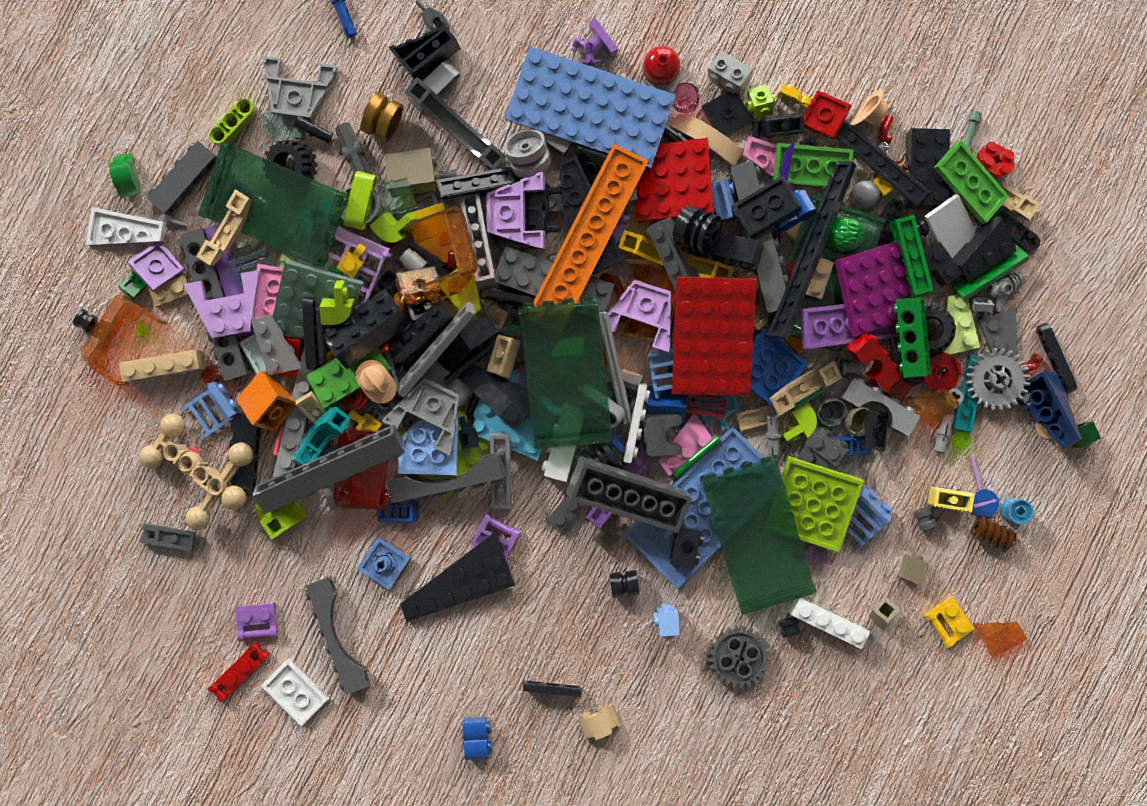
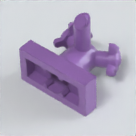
M596 18L589 22V29L594 34L593 37L586 39V42L580 40L582 34H578L573 40L572 51L575 52L577 47L582 49L586 54L587 60H582L581 63L584 62L588 66H593L600 62V59H594V54L602 48L605 49L611 58L617 55L618 52L617 46Z

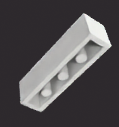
M564 401V405H559L557 416H560L559 423H554L552 434L555 435L554 441H549L547 453H550L548 461L544 460L541 471L545 472L544 476L566 482L585 411L575 404Z
M797 595L788 611L792 616L860 649L863 648L870 633L866 628Z

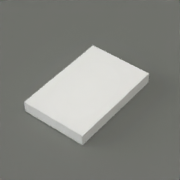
M957 194L924 216L936 242H941L952 258L965 243H969L975 236L976 230L960 196Z
M290 658L261 685L301 727L330 699Z

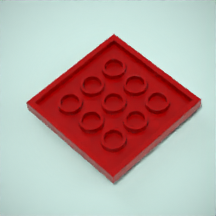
M708 137L659 144L651 169L645 168L636 186L638 201H635L638 224L661 221L669 217L677 219L679 213L687 205L700 208L704 213L711 212L714 214Z

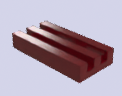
M688 394L686 412L724 419L727 399ZM692 398L721 402L722 406L692 402L691 400ZM690 406L721 410V414L690 409Z

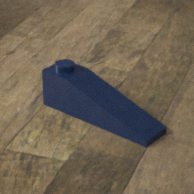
M1042 371L1026 381L1031 385L1023 387L1028 391V393H1020L1024 398L1023 400L1017 398L1020 406L1025 411H1028L1034 417V420L1040 423L1063 449L1080 441L1081 436L1065 389L1056 372Z

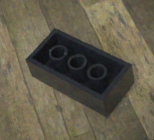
M911 128L906 133L905 167L909 170V174L925 186L931 194L918 208L904 197V209L934 210L949 199V185L936 172L934 167L950 150V129Z
M385 288L352 311L344 322L329 327L321 334L335 357L348 369L411 323Z

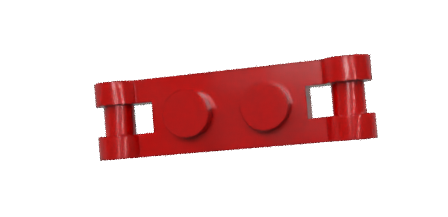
M258 641L207 689L217 697L216 700L219 703L223 702L270 656L267 651L260 647L261 644ZM253 653L259 657L257 660L252 656ZM221 684L227 688L224 692L219 688Z

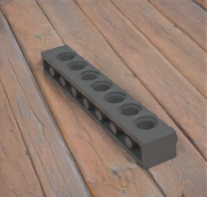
M198 228L179 234L181 239L179 246L186 255V259H184L185 265L192 274V277H190L191 283L203 281L204 288L207 283H211V290L205 292L207 300L225 297L216 265L210 266L193 254L196 247L201 249L205 240H208L205 229ZM205 265L206 271L200 274V266ZM207 332L209 341L213 342L214 358L220 365V368H218L220 377L226 382H231L250 376L251 372L248 362L239 344L241 340L237 334L212 338L209 332ZM227 337L229 343L226 347H223L221 341ZM232 355L234 363L229 366L227 358Z

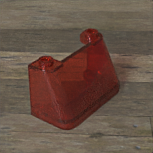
M345 427L343 433L338 435L337 449L380 430ZM388 460L379 466L368 468L361 474L352 475L345 481L334 483V503L340 508L388 510V505L391 503V495L385 488Z

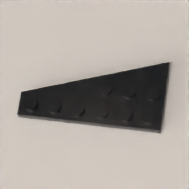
M576 155L559 163L566 237L591 189ZM613 234L592 275L624 261Z
M497 531L493 532L489 537L481 541L440 574L403 600L400 606L406 622L515 586V581Z

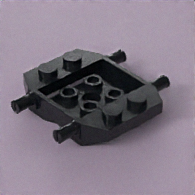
M513 174L516 183L524 179ZM545 179V191L525 192V226H536V228L525 229V231L543 230L545 231V239L549 233L561 232L560 225L548 224L549 195L562 194V191H560L561 186L550 187ZM488 192L479 193V196L487 195ZM488 233L499 249H504L505 246L513 249H540Z

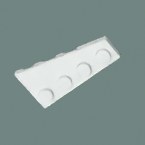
M92 207L85 245L163 242L166 222Z
M641 382L639 384L623 462L631 463L632 458L636 459L638 447H635L636 439L640 440L642 429L639 428L640 421H644L646 410L643 409L644 402H648L650 391L647 390V383Z

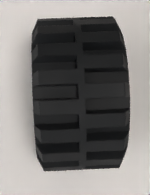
M282 140L275 142V145L269 147L270 151H266L265 155L267 158L264 159L263 163H266L264 171L268 172L266 176L268 179H272L271 183L284 189H300L308 186L309 182L314 180L313 175L317 174L315 167H318V162H315L314 159L317 157L315 154H312V148L307 147L308 144L298 140ZM289 155H292L295 160V170L292 175L286 168V160Z
M925 305L926 319H936L942 325L941 336L937 340L928 341L929 354L939 353L949 347L955 337V320L943 307ZM911 314L910 318L907 320L908 323H912L914 321L913 314ZM910 332L908 334V340L911 343H914L916 340V335L913 332Z

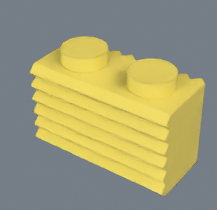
M930 487L927 504L933 507L970 513L973 509L975 495Z

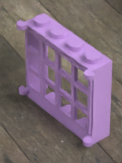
M317 217L316 221L311 219L310 223L314 226L299 260L300 264L321 269L326 255L338 260L340 263L346 252L349 251L350 246L356 248L360 243L367 247L361 257L362 261H365L367 254L381 259L376 272L361 266L353 278L357 279L360 271L374 276L369 289L361 288V291L367 293L362 303L364 304L373 293L387 257L390 258L392 255L389 253L391 248L384 247L375 241L340 228V226L324 221L320 217ZM317 232L329 236L324 250L312 245ZM333 238L347 244L342 257L328 252ZM310 249L322 253L317 267L305 262Z

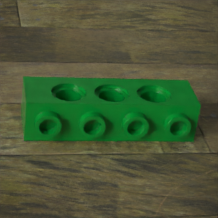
M924 297L896 300L897 304H894L895 315H898L896 333L900 335L898 353L902 356V362L899 365L900 373H903L904 378L931 375ZM909 312L914 315L912 323L906 321V315ZM910 332H913L916 335V340L914 343H911L908 340V334ZM912 351L918 355L916 362L911 361L909 358Z

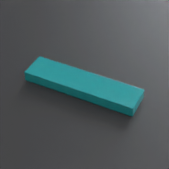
M968 355L960 389L963 393V401L960 405L956 406L955 418L951 428L966 433H972L978 404H976L978 397L971 398L974 392H968L967 389L971 385L965 383L970 380L966 374L972 372L968 369V366H975L972 362L973 359L979 361L978 356Z

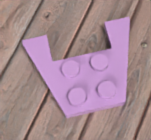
M544 172L536 173L532 177H526L517 183L509 184L487 193L488 233L545 249V231H525V192L545 191Z
M260 271L241 273L244 294L212 300L206 299L203 281L184 284L212 338L252 332L251 320L254 319L255 314L254 306L258 293L257 286L258 279H260Z
M634 280L620 297L618 303L608 313L612 334L615 335L620 319L624 316L659 328L652 347L669 353L671 291Z

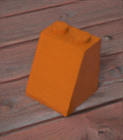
M264 371L256 374L252 382L236 399L252 425L272 432L279 428L296 407V399L272 375H268Z

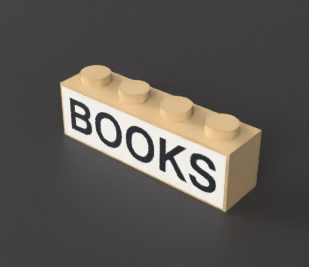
M196 349L119 363L122 382L129 383L205 370L202 351Z

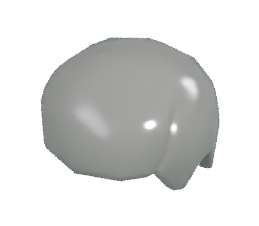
M867 180L857 182L851 190V201L859 209H872L880 198L878 186Z

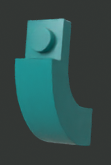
M337 407L329 409L305 434L298 445L299 449L291 461L301 466L317 459L327 443L335 436L343 433L351 417Z

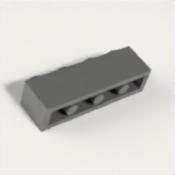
M197 140L196 143H192L188 147L187 153L183 157L177 159L174 168L163 175L162 181L158 186H154L149 191L147 199L164 214L170 216L220 159Z

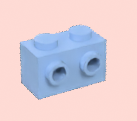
M660 604V607H656V613H653V623L657 627L659 635H679L678 610L672 604Z

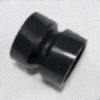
M637 570L626 571L624 575L620 572L610 573L612 598L622 597L624 593H627L628 596L639 595Z

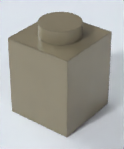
M912 553L911 556L905 554L897 576L921 584L928 563L922 561L923 557Z
M884 596L868 616L884 629L900 609Z

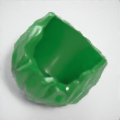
M847 217L836 218L826 241L827 245L835 251L847 253L856 251L864 242V228L856 219Z

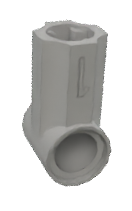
M607 363L602 380L613 384ZM620 366L624 386L638 391L643 375L626 370Z

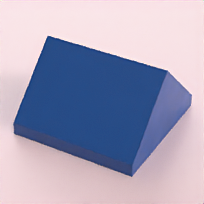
M647 386L650 394L648 402H646V414H678L682 416V424L679 426L683 427L686 412V394H672V389L658 391L659 398L655 399L653 386Z

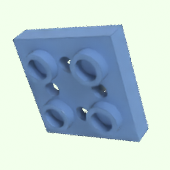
M379 536L357 570L390 590L411 557Z

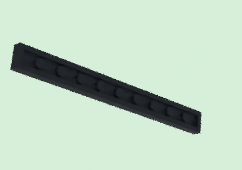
M836 161L767 334L771 338L788 340L857 166L853 161Z

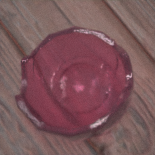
M689 82L679 83L672 93L676 95L672 107L677 112L687 114L697 108L700 101L699 88L695 84Z

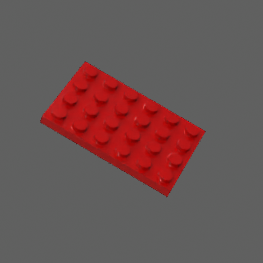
M677 276L672 394L750 396L757 279Z

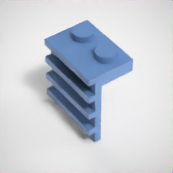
M726 179L715 183L712 182L713 200L717 215L722 218V221L738 219L732 208V205L739 202L736 198L735 183Z
M670 345L669 353L655 348H651V352L647 353L655 399L659 398L658 391L672 389V384L657 387L656 379L672 377V373L655 375L654 368L673 365L674 345Z
M220 382L210 383L207 385V391L180 408L183 412L188 408L193 412L206 431L205 434L200 436L202 440L231 422L234 417L242 414L238 409L237 403L231 399L228 390ZM207 395L210 396L225 418L221 423L204 400V397ZM197 402H200L215 424V427L210 429L194 406Z
M866 486L861 489L855 509L874 529L871 531L861 520L852 514L851 521L866 534V536L862 537L850 525L848 526L847 532L858 541L854 546L857 549L861 545L863 546L869 538L871 539L882 527L890 523L892 516L891 507L886 502L879 500L875 491L868 489Z

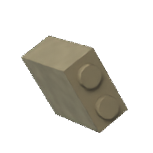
M431 148L385 154L388 188L392 197L437 191L435 182L439 180L438 171H435L434 166H438L436 154L432 155Z

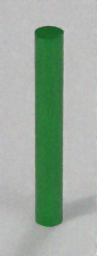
M715 436L672 472L676 478L680 477L722 441Z

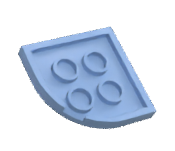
M458 417L456 419L450 456L434 448L443 429L424 419L414 424L403 437L405 451L398 459V473L457 475Z

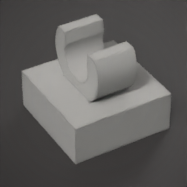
M972 296L969 298L974 318H976L979 311H982L984 318L987 317L988 312H993L994 304L989 297Z

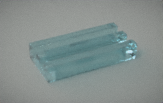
M266 249L229 261L236 281L242 279L241 273L238 274L237 272L267 262L264 265L272 266ZM264 255V258H261L259 260L247 263L237 268H235L234 266L239 263ZM257 267L242 273L256 271Z

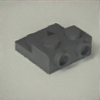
M815 428L806 441V445L797 456V459L836 471L850 452V449L847 448L848 444L843 440L833 438L831 436L832 433L826 428Z

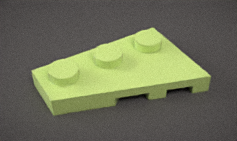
M957 294L947 296L945 310L954 318L956 331L952 343L942 352L954 354L980 348L969 299L963 301Z

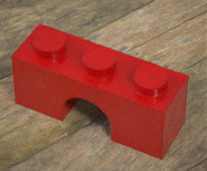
M863 333L858 335L846 347L847 351L856 362L867 366L873 360V366L866 375L875 387L887 392L902 377L898 371L899 366L892 360L890 361L888 358L889 353L884 348H880L878 345L879 340L873 334Z

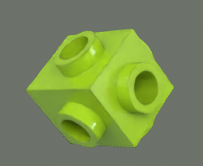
M767 85L748 89L747 109L749 112H752L754 118L757 119L773 114V106L776 105L774 95L770 94Z

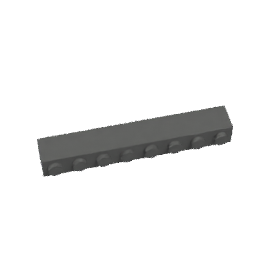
M753 160L731 167L739 201L764 187V184H760L758 177H761L759 165L755 166ZM775 226L752 238L764 245L758 268L756 267L769 316L776 314L789 282L787 274L783 275L782 268L785 267L783 257L778 256L777 249H780L778 238L773 237L772 231H775Z
M393 424L256 485L253 497L265 514L271 511L275 512L284 505L293 504L305 496L309 497L318 490L327 489L334 483L345 481L357 473L361 474L370 467L379 466L391 458H398L405 451V442Z

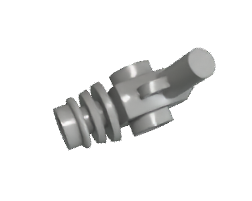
M1021 272L1007 275L991 284L990 295L995 297L996 312H1003V301L1008 299V294H1011L1013 290H1016L1025 282V276Z

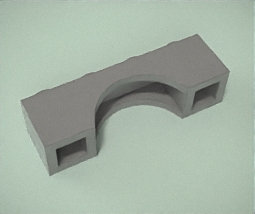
M859 377L849 379L839 396L840 400L854 408H859L867 402L877 403L888 413V427L904 437L911 435L921 417L916 414L917 411L909 406L903 407L899 404L900 401L892 396L889 398L884 396L882 390L877 387L870 388L866 385L867 382Z

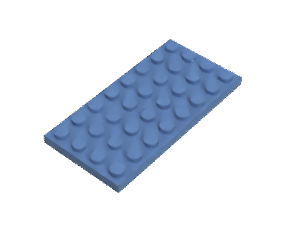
M529 46L505 116V121L529 129L539 130L544 134L609 154L613 144H616L648 160L646 168L651 169L676 95Z
M733 426L719 438L722 442L690 467L672 485L686 490L692 497L681 526L701 530V535H704L702 547L698 546L697 554H700L697 566L694 565L693 569L669 563L676 532L636 520L623 533L677 589L777 491L781 475ZM690 542L683 544V552H690L692 550Z

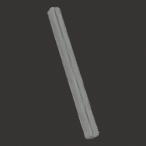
M604 311L597 314V319L617 404L624 409L626 415L622 424L626 425L632 422V416L608 313Z

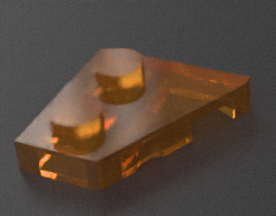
M946 389L938 390L935 393H923L917 397L908 396L904 401L909 407L917 411L916 414L921 416L920 418L930 427L950 413L960 403Z
M1016 621L974 623L977 632L993 658L1027 640L1019 623Z

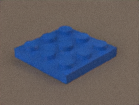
M763 328L753 340L750 391L774 409L770 398L784 386L797 379L808 363L780 340L767 335L768 331Z

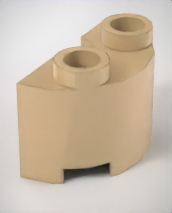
M608 704L599 706L597 708L598 711L593 714L587 711L579 715L580 718L577 720L586 741H590L592 738H595V740L612 734L613 729L621 727L612 704L609 706Z

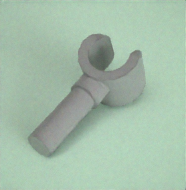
M162 214L158 221L166 222V227L170 222L184 228L187 227V223L175 220L166 214Z

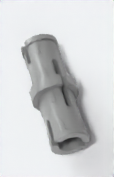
M943 413L940 427L936 431L938 435L933 450L946 453L948 439L952 436L951 428L955 416Z
M768 415V432L766 433L769 445L768 454L772 455V452H774L773 455L781 454L780 437H782V433L779 431V416Z

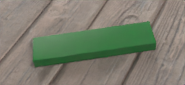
M1016 245V252L968 282L962 279L952 286L953 291L963 301H966L1029 261V255Z

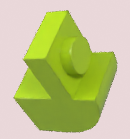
M388 212L382 214L370 227L380 239L386 242H397L409 237L407 231L415 225L414 221L418 217L414 212H411L397 221Z
M344 280L336 281L333 288L334 299H322L319 307L321 325L340 324L349 317L354 304V298H349V290L345 288Z
M807 402L794 411H789L796 425L782 433L784 441L790 440V442H793L801 437L800 433H802L804 438H808L815 430L817 417L811 405Z

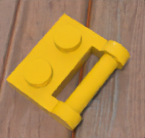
M952 596L924 615L926 620L931 622L942 638L945 648L953 646L959 639L975 629ZM939 613L953 632V635L949 636L936 616Z

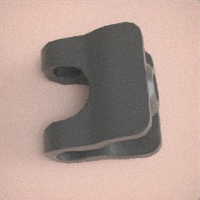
M678 414L645 415L644 421H642V448L649 456L679 455L682 453V446L680 444L667 442L665 439L667 429L682 424V416Z

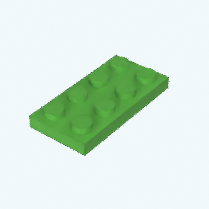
M961 140L957 141L934 167L936 172L960 196L962 202L982 224L987 223L1009 197Z
M776 143L773 181L780 177L784 154L790 144ZM795 144L787 183L826 187L836 161H853L854 149Z
M380 347L348 369L337 358H334L306 375L324 409H328L362 389L356 380V371L363 362L375 360L380 362L388 372L392 371Z

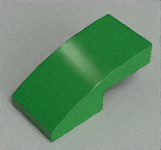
M131 269L132 273L118 287L122 292L135 300L147 286Z

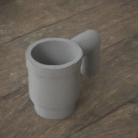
M409 248L399 258L404 267H401L398 273L408 282H413L416 276L427 266L428 262Z

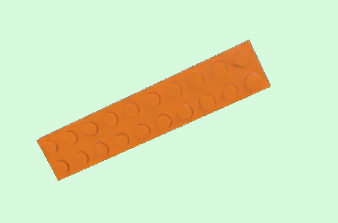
M613 144L525 317L526 319L560 336L562 335L649 162L648 160Z

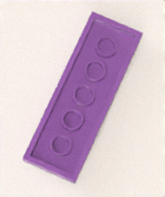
M845 304L799 310L803 349L847 344L857 337L851 336ZM896 323L866 333L868 335L873 334L877 339L900 336L896 333Z

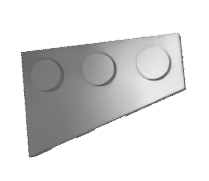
M272 315L251 320L268 375L305 367L303 362L299 361L294 354L295 350L293 347L289 346L284 339V333Z

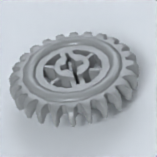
M993 348L992 354L989 350H985V357L982 354H978L979 361L972 360L975 366H968V369L972 372L966 374L970 380L965 383L971 385L967 391L974 392L971 398L978 397L976 404L979 405L983 402L984 409L989 404L991 411H994L996 406L999 411H1003V405L1007 409H1011L1010 402L1013 405H1018L1016 398L1024 399L1020 393H1028L1023 387L1031 385L1025 381V379L1031 376L1024 374L1029 368L1021 367L1025 361H1017L1020 357L1018 354L1012 357V350L1006 354L1004 348L999 353L997 348ZM1000 365L1002 367L1000 371H996L993 366ZM1005 368L1009 371L1011 377L1004 372ZM987 371L989 374L988 379L984 380V375ZM997 376H1001V377H1002V378L1000 379V382H1001V383H996V381L998 380V379H997ZM984 382H988L992 387L990 391L985 387ZM996 388H999L1002 393L995 394L993 392Z

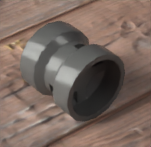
M932 506L913 512L915 518L919 521L918 527L920 531L938 526L937 519L933 517L934 511Z

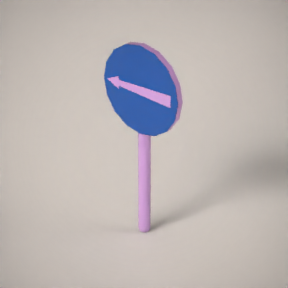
M972 454L970 458L979 489L974 493L972 511L977 516L990 517L998 510L999 499L993 491L982 488L976 461Z

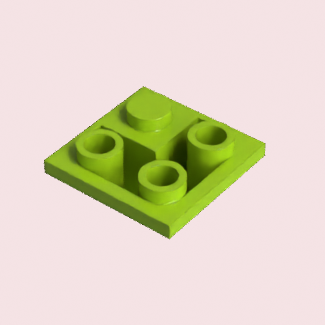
M299 501L284 505L279 510L266 514L258 504L255 506L260 523L271 539L279 537L308 517Z

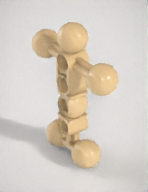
M171 413L162 418L160 422V430L162 432L154 444L148 445L140 451L139 462L143 467L155 469L163 463L165 457L167 460L173 461L174 465H178L181 473L193 478L199 486L208 492L201 504L190 508L185 516L186 524L189 528L202 530L209 525L211 520L209 511L220 495L225 508L238 510L245 505L247 499L245 491L238 486H232L230 480L239 467H244L252 462L253 450L246 443L239 442L234 444L228 452L230 461L222 473H220L215 468L209 467L207 462H203L199 454L188 450L186 445L174 444L170 441L171 438L180 436L185 429L183 418ZM190 460L192 461V466H191V468H190V466H189ZM204 471L206 472V478H205V479H204V477H203ZM218 483L221 484L220 491L218 490Z

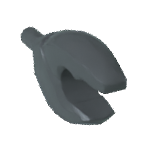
M420 0L415 1L422 9V19L429 29H437L433 24L435 20H439L441 24L450 29L446 17L440 11L432 7L426 8Z

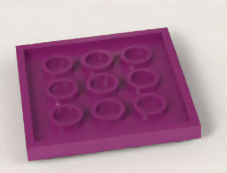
M892 242L835 260L851 336H858L898 322V315H895L894 304H897L896 300L912 298L909 295V292H911L910 286L906 282V268L901 259V248L898 242ZM909 312L906 315V319L910 318L912 313Z

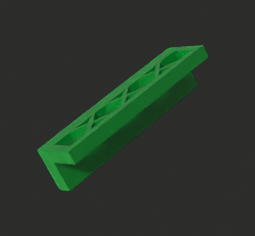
M912 215L889 222L894 242H898L901 248V259L906 268V282L909 283L911 291L909 295L915 296L933 291L915 216Z

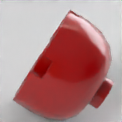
M668 46L654 47L644 58V76L654 85L671 84L676 80L680 72L681 63L678 54Z

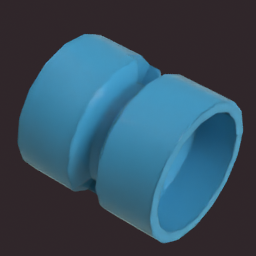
M1008 498L1000 506V514L1007 522L1026 524L1032 519L1034 514L1033 506L1024 499Z

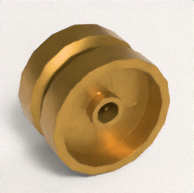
M377 92L365 109L360 125L361 131L368 135L375 133L376 139L387 143L399 126L404 105L396 100L389 102L387 96Z

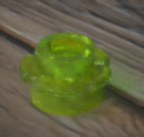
M144 320L136 322V337L144 339L145 335H149L148 324H144Z
M964 431L954 433L952 444L957 449H965V447L970 445L971 438L969 433Z

